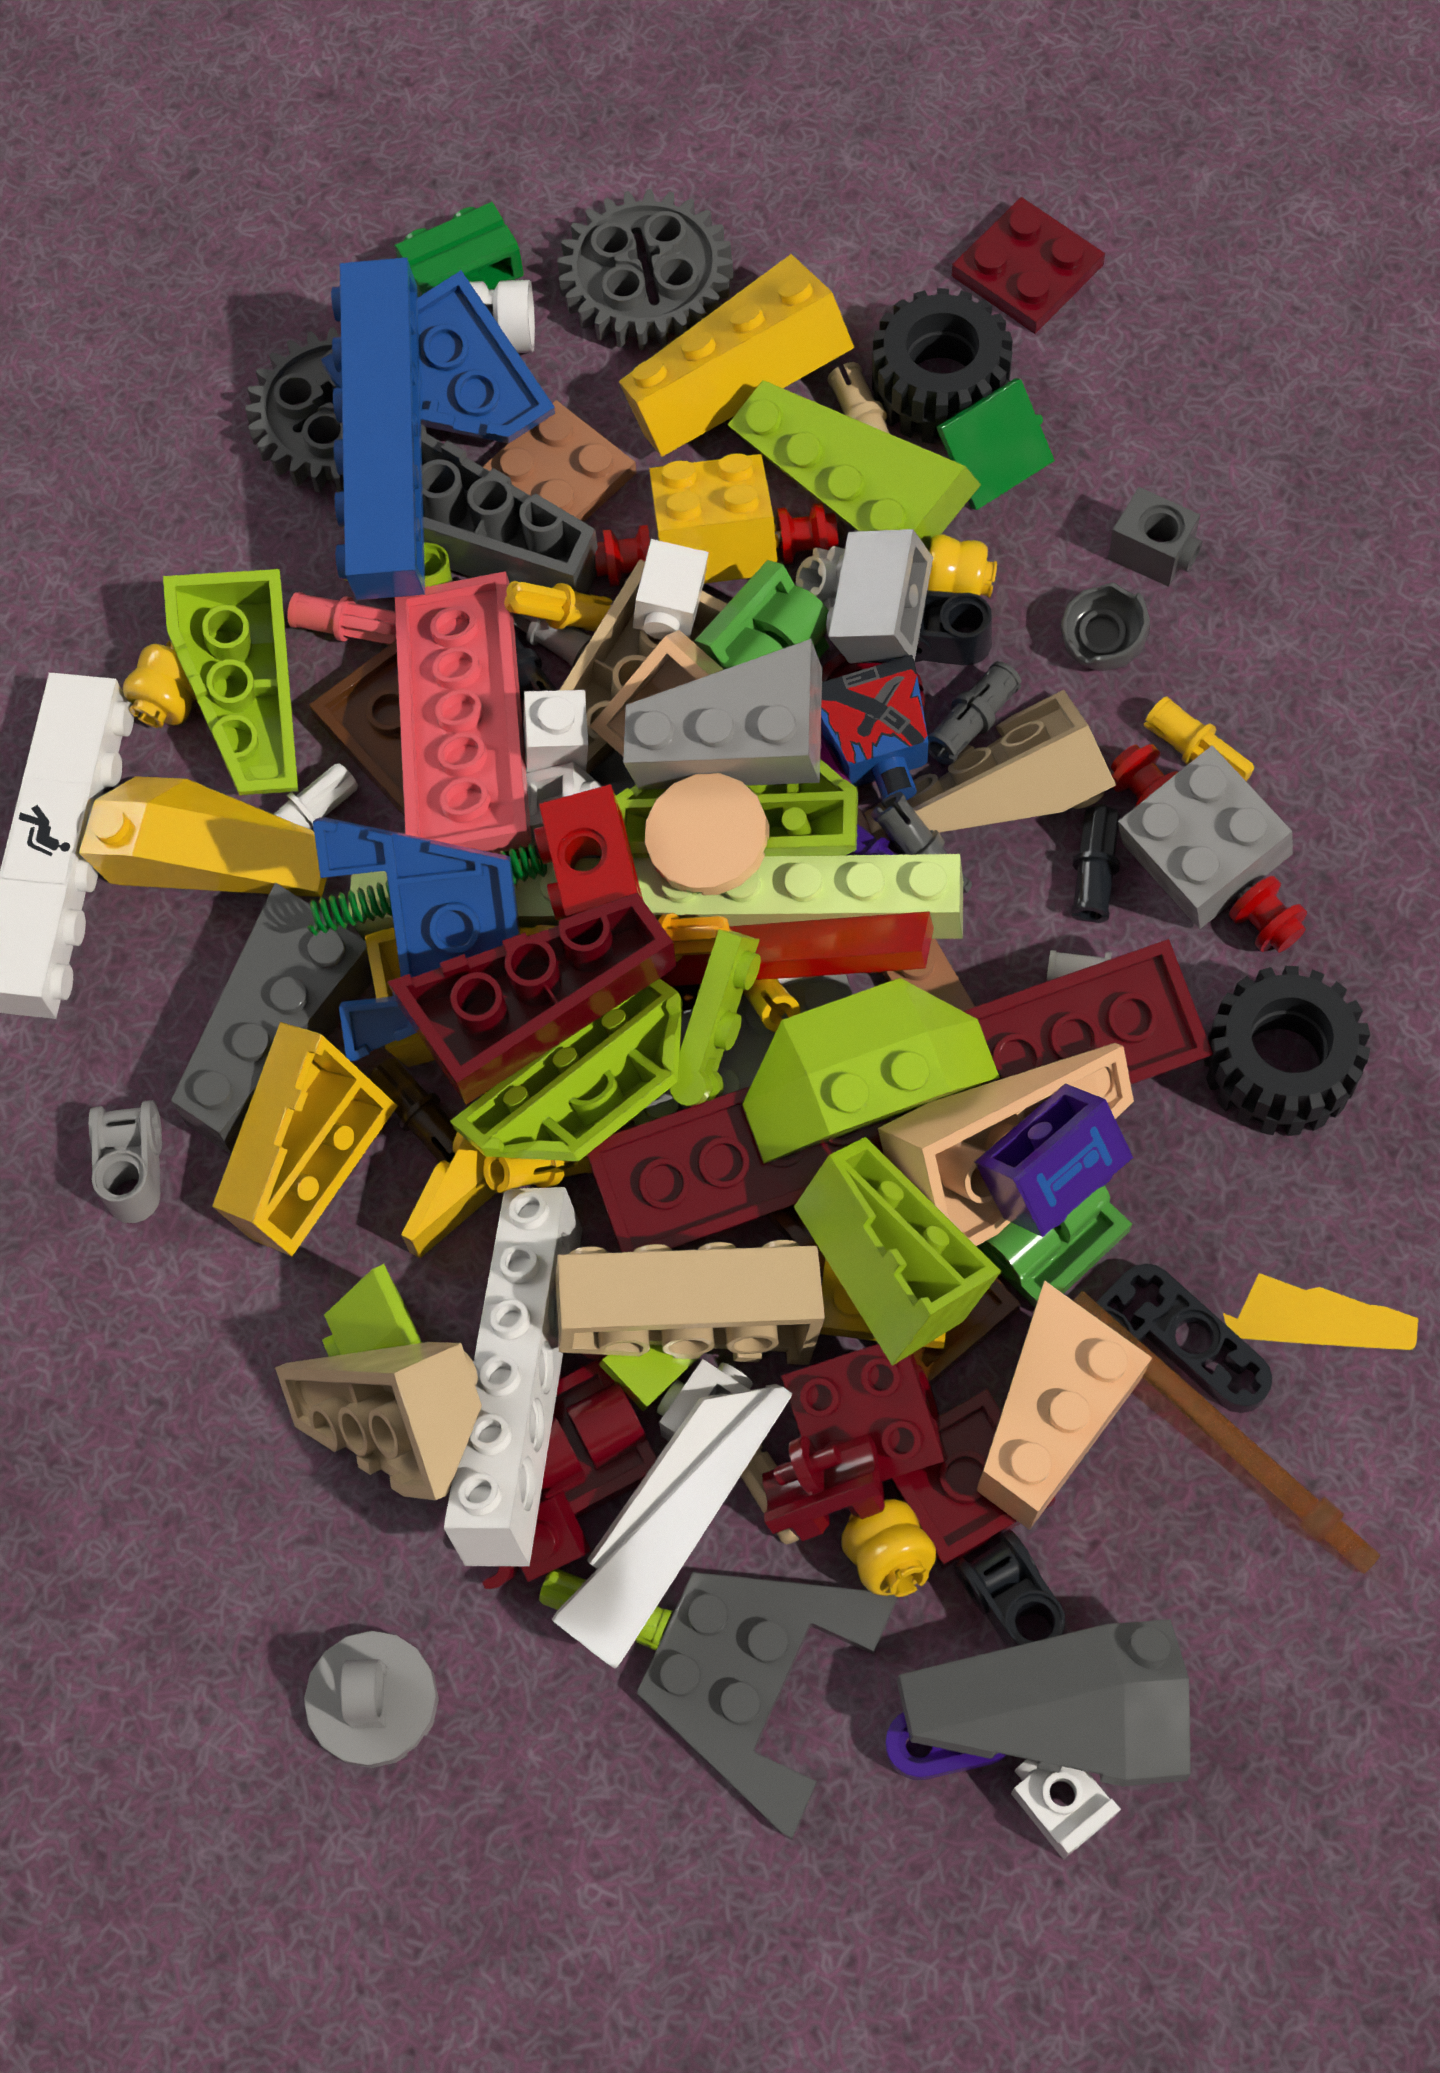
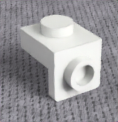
M702 1359L686 1384L677 1380L663 1397L657 1409V1413L663 1416L659 1422L661 1436L670 1441L699 1398L749 1391L753 1385L752 1381L727 1363L722 1362L716 1368Z

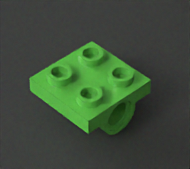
M767 560L694 642L724 670L809 639L812 640L819 659L830 647L824 637L827 633L826 620L829 610L814 594L802 587L796 586L783 564Z
M1104 1185L1068 1214L1063 1223L1051 1229L1043 1237L1010 1222L998 1235L976 1247L1001 1270L1000 1274L1035 1308L1044 1281L1064 1294L1130 1232L1132 1223L1110 1203V1195Z

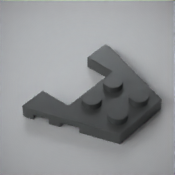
M693 1572L640 1684L637 1695L698 1755L706 1760L746 1801L760 1812L782 1836L793 1840L816 1788L817 1781L756 1753L755 1749L809 1629L813 1627L874 1655L896 1605L897 1597L895 1595L881 1596L872 1594L867 1590Z

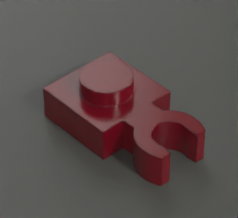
M563 1491L539 1503L530 1566H521L528 1582L568 1564L591 1551ZM499 1566L498 1572L482 1581L484 1588L495 1589L500 1587L516 1575L520 1566Z

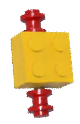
M730 454L717 460L693 463L674 461L665 466L649 468L658 541L709 552L704 584L751 578L767 560L777 562L776 549L779 548V543L783 565L792 564L796 552L813 550L816 547L829 550L832 546H839L835 513L825 514L823 503H814L809 516L792 518L786 507L777 508V531L776 525H774L762 454L749 456L745 454ZM648 524L639 525L635 538L618 540L612 529L603 530L604 541L597 542L598 549L595 553L597 577L609 576L610 587L619 586L622 574L632 573L640 559L644 562L646 561L650 546Z

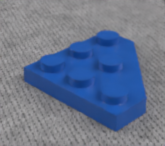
M462 270L418 297L421 425L509 444L555 414L554 405ZM330 353L321 359L322 366L336 387L342 388V372L336 371L333 353Z

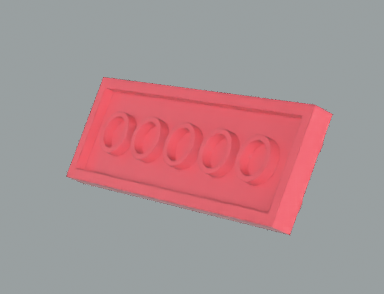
M506 571L425 587V595L394 597L405 834L492 853H499L501 850L509 851L510 848L514 850L519 849L520 845L525 848L530 843L532 844L513 613L509 612L504 605L507 596L506 588L510 584Z

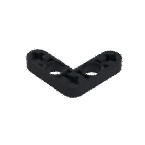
M1141 1264L1132 1267L1088 1310L1089 1313L1103 1323L1114 1327L1121 1336L1137 1347L1146 1338L1149 1339L1215 1401L1229 1411L1238 1413L1253 1411L1262 1405L1271 1390L1273 1377L1266 1361L1175 1278L1157 1265ZM1136 1283L1140 1287L1146 1288L1153 1283L1159 1288L1156 1300L1160 1305L1156 1307L1152 1303L1146 1302L1134 1313L1131 1322L1141 1326L1135 1331L1127 1318L1122 1314L1134 1299L1136 1290L1132 1285ZM1112 1303H1116L1120 1312L1109 1306ZM1186 1323L1199 1324L1210 1334L1211 1346L1200 1354L1187 1353L1177 1344L1176 1330ZM1222 1345L1231 1351L1223 1361L1231 1370L1237 1374L1244 1372L1246 1369L1253 1372L1255 1378L1251 1386L1256 1393L1252 1394L1246 1389L1239 1391L1237 1395L1231 1392L1228 1385L1232 1377L1219 1363L1213 1374L1208 1373L1204 1369L1205 1366L1214 1361Z

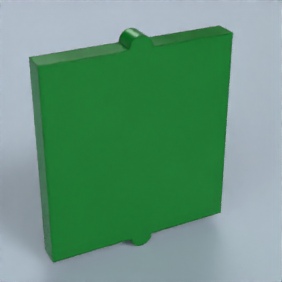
M1019 378L1011 380L936 427L950 460L966 466L981 484L968 500L974 510L980 509L1055 461L1040 426L1043 422V417L1035 414L1023 382Z

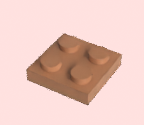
M555 400L552 403L555 407L554 415L507 444L483 468L491 471L492 468L510 477L512 485L530 496L536 493L584 522L637 473L636 462Z

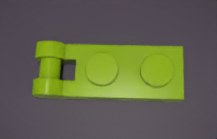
M718 930L680 1049L678 1082L670 1088L672 1097L681 1105L695 1106L718 1098L723 1094V1078L717 1071L724 1050L728 1051L732 1048L740 1031L741 1015L736 1014L743 990H749L752 987L759 972L761 957L759 954H756L759 939L739 932Z

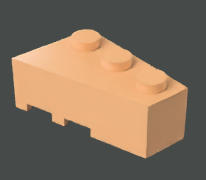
M1044 1281L976 1490L1029 1530L1138 1385L1152 1359L1151 1356L1046 1281Z

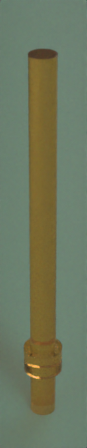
M1084 1291L1073 1300L1151 1356L1152 1359L1142 1378L1302 1520L1298 1525L1318 1543L1323 1539L1326 1540L1363 1574L1376 1563L1381 1554L1341 1520L1344 1513L1325 1496L1321 1499L1316 1498Z

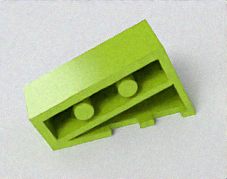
M866 1137L830 1154L794 1206L892 1366L962 1323L1001 1273V1270Z

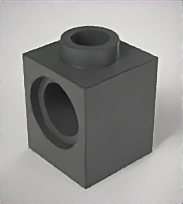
M1138 487L1112 531L1108 559L1169 587L1179 569L1189 572L1200 552L1203 541L1196 538L1200 514ZM1150 538H1162L1168 542H1156Z

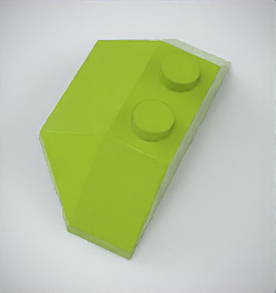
M821 759L820 783L747 785L758 796L770 825L769 839L767 837V845L764 850L765 856H845L857 850V788L846 779L841 778ZM634 785L631 789L626 788L616 796L622 811L633 858H650L645 845L646 820L656 799L667 789H638L637 785Z
M659 978L491 1088L450 1120L451 1124L458 1133L486 1157L580 1161L678 1082L683 1000L679 992Z
M898 978L781 1020L743 1101L742 1107L763 1164L915 1110L929 1102L995 1081L1000 1077L978 1019L904 979Z

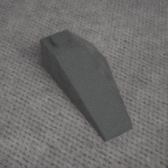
M1171 1619L1105 1624L900 1674L897 1679L910 1741L913 1743L989 1759L993 1758L997 1753L1038 1761L1037 1769L1059 1773L1063 1766L1100 1774L1099 1782L1122 1787L1187 1781L1191 1774L1189 1677Z

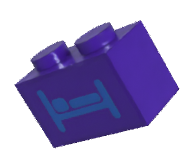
M1065 1083L974 1162L1003 1219L1043 1237L1051 1229L1063 1223L1068 1214L1093 1192L1106 1185L1112 1176L1128 1163L1133 1156L1106 1099Z

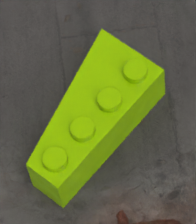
M762 380L728 423V426L747 444L762 454V456L820 503H823L825 507L835 513L856 532L914 529L925 547L929 549L932 537L942 534L981 486L968 468L962 464Z

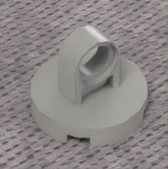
M375 1631L347 1636L326 1650L310 1673L304 1697L308 1725L321 1746L346 1764L368 1768L397 1763L407 1756V1753L414 1749L423 1736H426L432 1728L439 1701L435 1675L419 1650L397 1635Z

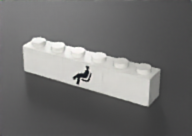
M49 672L0 869V1013L56 1019L60 1001L67 1000L71 994L73 970L69 962L73 945L79 946L82 943L86 927L82 906L86 892H92L95 889L98 878V871L79 854L94 800L108 793L110 787L116 788L120 783L122 759L118 752L122 736L128 737L131 734L134 716L129 711L132 703L127 702L117 679Z

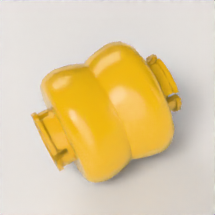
M944 534L933 536L928 549L933 556L927 590L973 593L990 598L993 590L992 582L995 581L997 561H987L988 547L986 544L977 540L959 542Z
M170 641L166 643V646L161 644L146 646L141 651L137 668L128 675L123 684V695L128 702L132 703V706L129 708L130 713L134 717H138V720L154 728H162L164 723L174 726L184 723L188 719L192 703L196 699Z
M888 1499L884 1500L885 1508L881 1513L864 1519L853 1516L851 1513L849 1522L842 1533L841 1545L846 1556L857 1566L860 1580L869 1592L881 1596L895 1595V1597H903L918 1590L915 1584L918 1583L922 1587L926 1583L929 1572L936 1560V1547L928 1535L920 1528L918 1518L911 1507L904 1501Z

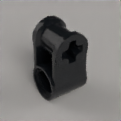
M927 590L915 662L929 661L964 666L974 665L983 661L989 655L992 647V614L987 601L973 593ZM961 627H970L976 629L975 631L970 633H962L956 631Z
M1008 1529L1000 1534V1543L972 1561L968 1562L962 1558L953 1564L963 1587L978 1609L987 1616L1007 1648L1035 1642L1024 1638L1018 1632L1015 1625L1022 1616L1027 1614H1038L1049 1621L1052 1633L1047 1638L1064 1634L1065 1613L1062 1606L1041 1577L1028 1550L1012 1530Z

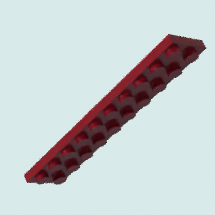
M1169 939L963 1011L978 1019L1000 1077L997 1080L1113 1043L1123 1045L1131 1085L1213 1055ZM749 1086L612 1134L586 1156L620 1252H634L639 1247L652 1244L665 1245L674 1249L794 1206L830 1154L864 1137L884 1155L878 1128L909 1112L763 1164L742 1107L743 1101L751 1087Z

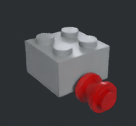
M1135 744L1120 753L1111 765V769L1114 772L1112 777L1116 784L1112 788L1118 793L1130 789L1138 798L1134 809L1118 821L1122 843L1199 929L1238 899L1231 908L1229 917L1236 924L1249 920L1256 927L1259 934L1254 944L1261 952H1266L1274 947L1280 953L1292 946L1306 930L1302 922L1307 915V911L1301 904L1286 907L1280 901L1277 894L1281 887V882L1275 876L1263 879L1293 854L1292 830L1213 745L1181 771L1171 772L1166 775L1156 766L1161 753L1153 744L1142 748Z

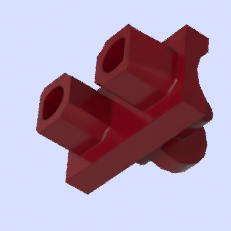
M869 1434L839 1445L826 1447L817 1451L812 1441L803 1435L791 1440L789 1443L791 1461L762 1473V1483L767 1499L764 1522L773 1534L790 1529L801 1541H805L823 1534L830 1525L829 1513L847 1507L853 1516L864 1519L883 1512L885 1508L883 1484L879 1474L877 1446Z

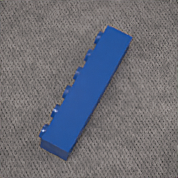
M407 257L340 263V286L332 287L331 290L334 318L336 322L341 321V337H333L332 339L334 366L337 372H342V388H334L333 406L337 423H343V439L334 441L336 470L339 475H343L344 491L335 493L336 519L339 527H344L345 544L336 545L335 555L338 576L340 580H348L356 600L425 595L417 285Z

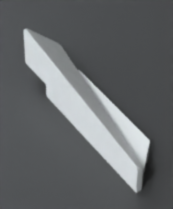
M772 1384L755 1390L699 1398L588 1557L587 1561L597 1570L561 1606L553 1616L552 1621L614 1669L617 1668L790 1400L792 1393L782 1386Z

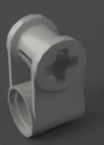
M154 1100L143 1101L140 1108L106 1111L102 1106L92 1107L89 1112L88 1124L92 1148L91 1179L93 1188L114 1218L123 1223L143 1221L154 1213L159 1205L161 1195L159 1154L162 1149L161 1120L156 1102ZM131 1179L138 1180L135 1188L129 1193L115 1195L118 1187L125 1181Z

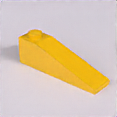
M135 776L94 800L79 854L110 884L270 894L274 884L277 883L297 896L322 897L327 877H320L314 831L183 778Z

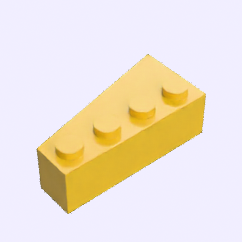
M790 254L658 353L639 364L631 373L622 378L619 384L645 438L663 457L735 416L762 380L785 388L852 350L854 345L832 291Z

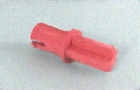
M295 592L289 602L287 617L288 623L292 628H305L334 634L336 640L342 642L347 641L349 637L387 645L396 641L395 611L356 604L354 599L348 596L342 597L339 601L310 596L302 592Z

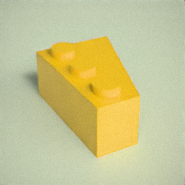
M280 1022L212 1207L253 1241L293 1256L398 1105L322 1034Z

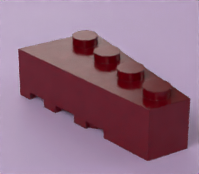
M634 893L559 920L558 926L529 936L524 932L502 940V946L468 958L463 954L441 962V967L412 978L410 974L387 982L399 1008L467 1105L675 969L677 965L672 939L640 895Z

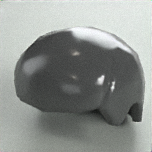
M1110 582L1098 588L1093 587L1083 590L1066 606L1060 624V631L1066 651L1073 659L1090 669L1107 671L1124 668L1141 654L1150 633V619L1145 600L1140 593L1133 594L1115 582Z

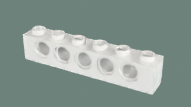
M565 1187L509 1189L503 1195L473 1362L478 1376L476 1389L482 1407L451 1484L444 1530L465 1566H530L563 1353L559 1352L555 1290L557 1256L569 1254L571 1251L580 1248L583 1230Z

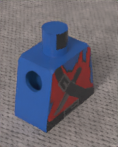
M912 655L822 682L821 732L851 784L858 787L876 781L882 800L896 792H902L906 800L912 798L916 794L917 789L910 770L922 767L927 763L928 735L916 666Z

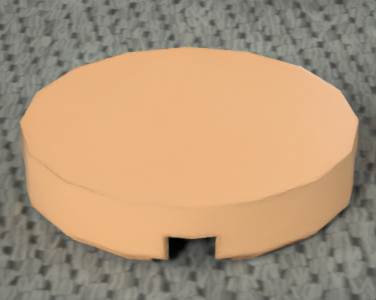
M720 773L695 774L672 784L656 799L646 820L645 845L656 871L673 888L687 892L686 890L701 892L702 895H719L741 886L759 869L765 857L764 850L767 845V837L769 839L770 825L758 796L742 781Z

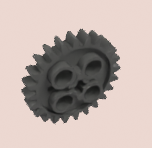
M647 189L643 201L636 202L633 195L626 191L624 193V204L617 206L607 197L604 199L605 212L603 214L588 208L585 210L587 226L580 223H572V239H563L561 242L563 257L557 259L561 296L566 297L569 314L578 313L582 329L595 324L596 336L599 340H602L611 332L616 333L617 347H622L629 337H637L639 349L644 350L648 338L656 337L658 343L664 348L668 343V334L674 332L678 337L687 331L689 324L694 326L706 317V313L710 314L720 307V299L730 297L729 281L733 280V260L730 241H724L723 225H712L711 211L709 210L695 215L694 200L691 198L680 207L675 206L674 192H669L662 202L654 200L652 189ZM635 233H639L643 237L649 271L654 280L657 305H651L648 300L643 269L638 259L636 241L633 236Z
M335 327L330 328L327 341L320 342L312 331L307 334L308 345L301 348L292 340L287 341L290 355L286 358L273 352L269 354L273 371L261 368L256 370L259 386L248 387L247 391L251 404L245 406L253 444H257L262 461L271 460L277 476L290 471L293 485L297 487L308 476L311 477L315 492H320L327 480H334L337 492L344 491L343 475L337 473L334 459V441L343 439V423H337L333 406V390L337 387L323 368L321 362L322 358L332 353L333 337H338ZM325 441H333L328 444H321Z

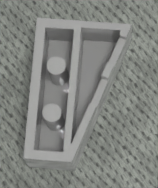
M812 640L800 642L627 704L625 710L623 763L638 789H668L672 784L695 774L720 773L740 780L746 786L820 783L822 667Z

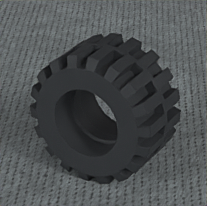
M937 288L936 295L928 296L925 290L914 293L913 301L910 303L905 299H901L894 304L893 314H884L879 321V330L875 331L873 338L872 391H874V400L880 401L883 404L887 413L885 421L890 426L900 422L901 434L911 438L915 432L922 433V442L934 444L935 436H940L936 428L937 426L1010 382L1013 353L1011 332L1005 331L1006 321L1000 313L992 315V305L984 299L976 303L972 301L971 293L962 290L956 296L950 295L949 289ZM932 358H948L960 362L965 368L956 372L941 374L927 371L919 367L918 364Z
M1285 965L1282 975H1275L1272 967L1258 971L1255 983L1246 976L1236 983L1233 994L1227 992L1220 1003L1207 1039L1213 1055L1204 1059V1066L1210 1067L1206 1077L1210 1090L1221 1088L1217 1100L1225 1112L1233 1105L1239 1109L1236 1121L1248 1127L1252 1118L1263 1122L1260 1132L1274 1135L1277 1125H1282L1286 1127L1287 1136L1301 1134L1305 1123H1308L1312 1131H1315L1325 1126L1330 1115L1336 1118L1344 1110L1368 1062L1370 1048L1365 1046L1370 1037L1368 1023H1358L1363 1010L1357 1000L1349 1003L1344 1001L1343 998L1347 989L1336 981L1332 987H1329L1322 983L1325 974L1312 969L1310 976L1305 977L1299 975V966ZM1270 1029L1293 1031L1311 1043L1317 1052L1320 1065L1312 1070L1300 1073L1278 1070L1267 1064L1259 1056L1252 1038Z

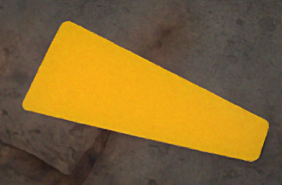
M1261 1273L1258 1274L1239 1317L1236 1318L1223 1312L1226 1325L1241 1339L1412 1350L1417 1343L1418 1318L1385 1306L1369 1305L1321 1287L1304 1290Z

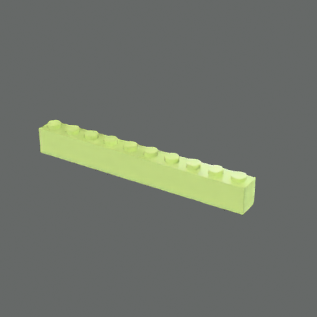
M960 854L765 856L759 869L741 886L719 895H702L701 892H691L688 890L684 892L673 888L656 871L651 858H633L643 900L657 920L666 913H675L680 918L723 916L728 919L729 926L930 911L934 927L932 939H963V875ZM582 858L577 862L574 870L588 871L594 868L601 858ZM518 859V862H519L520 867H521V869H522L521 860ZM553 862L547 864V874L545 877L538 874L534 880L528 875L526 882L519 879L517 884H514L519 927L535 928L537 925H559V920H556L547 890V884L557 882ZM385 871L351 875L350 890L355 894L361 915V904L357 894L359 887L364 890L366 902L371 912V904L366 888L368 885L373 887L377 904L381 910L380 899L376 889L377 883H381L390 907L389 895L385 884L388 879ZM349 902V909H348V910H349L350 915H351V917H352V908H351V905H350V902ZM386 913L384 919L377 916L374 921H371L367 918L365 924L358 921L354 927L362 939L365 940V935L394 927L393 916Z

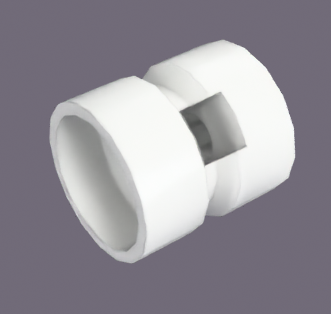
M484 281L470 282L485 306H493V317L518 353H533L535 315L531 281H499L496 288L490 290Z

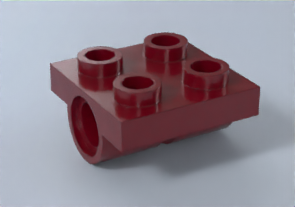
M875 1344L781 1375L785 1388L792 1393L789 1401L800 1435L807 1436L817 1451L869 1434L877 1446L881 1482L948 1460L938 1429L940 1417L936 1400L928 1378L922 1367L917 1365L913 1353L892 1366L880 1345Z
M603 1357L559 1379L540 1502L563 1491L576 1519L638 1487L657 1460L621 1386L599 1366V1363L604 1359Z

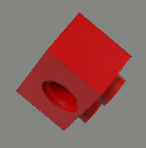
M611 784L539 804L544 826L535 828L534 835L543 864L553 862L557 882L547 884V890L556 920L573 916L634 893H638L643 899L622 811ZM597 855L601 857L599 863L588 871L574 870L577 862L585 856Z

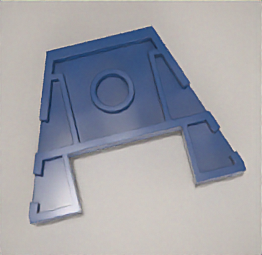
M326 817L316 818L313 821L321 878L379 871L387 873L401 976L410 974L412 978L440 968L441 962L465 954L466 958L502 946V940L520 934L511 856ZM394 996L342 1002L339 1006L346 1058L350 1061L358 1060L369 1055L371 1051L395 1040L400 1041L416 1033L399 1008Z

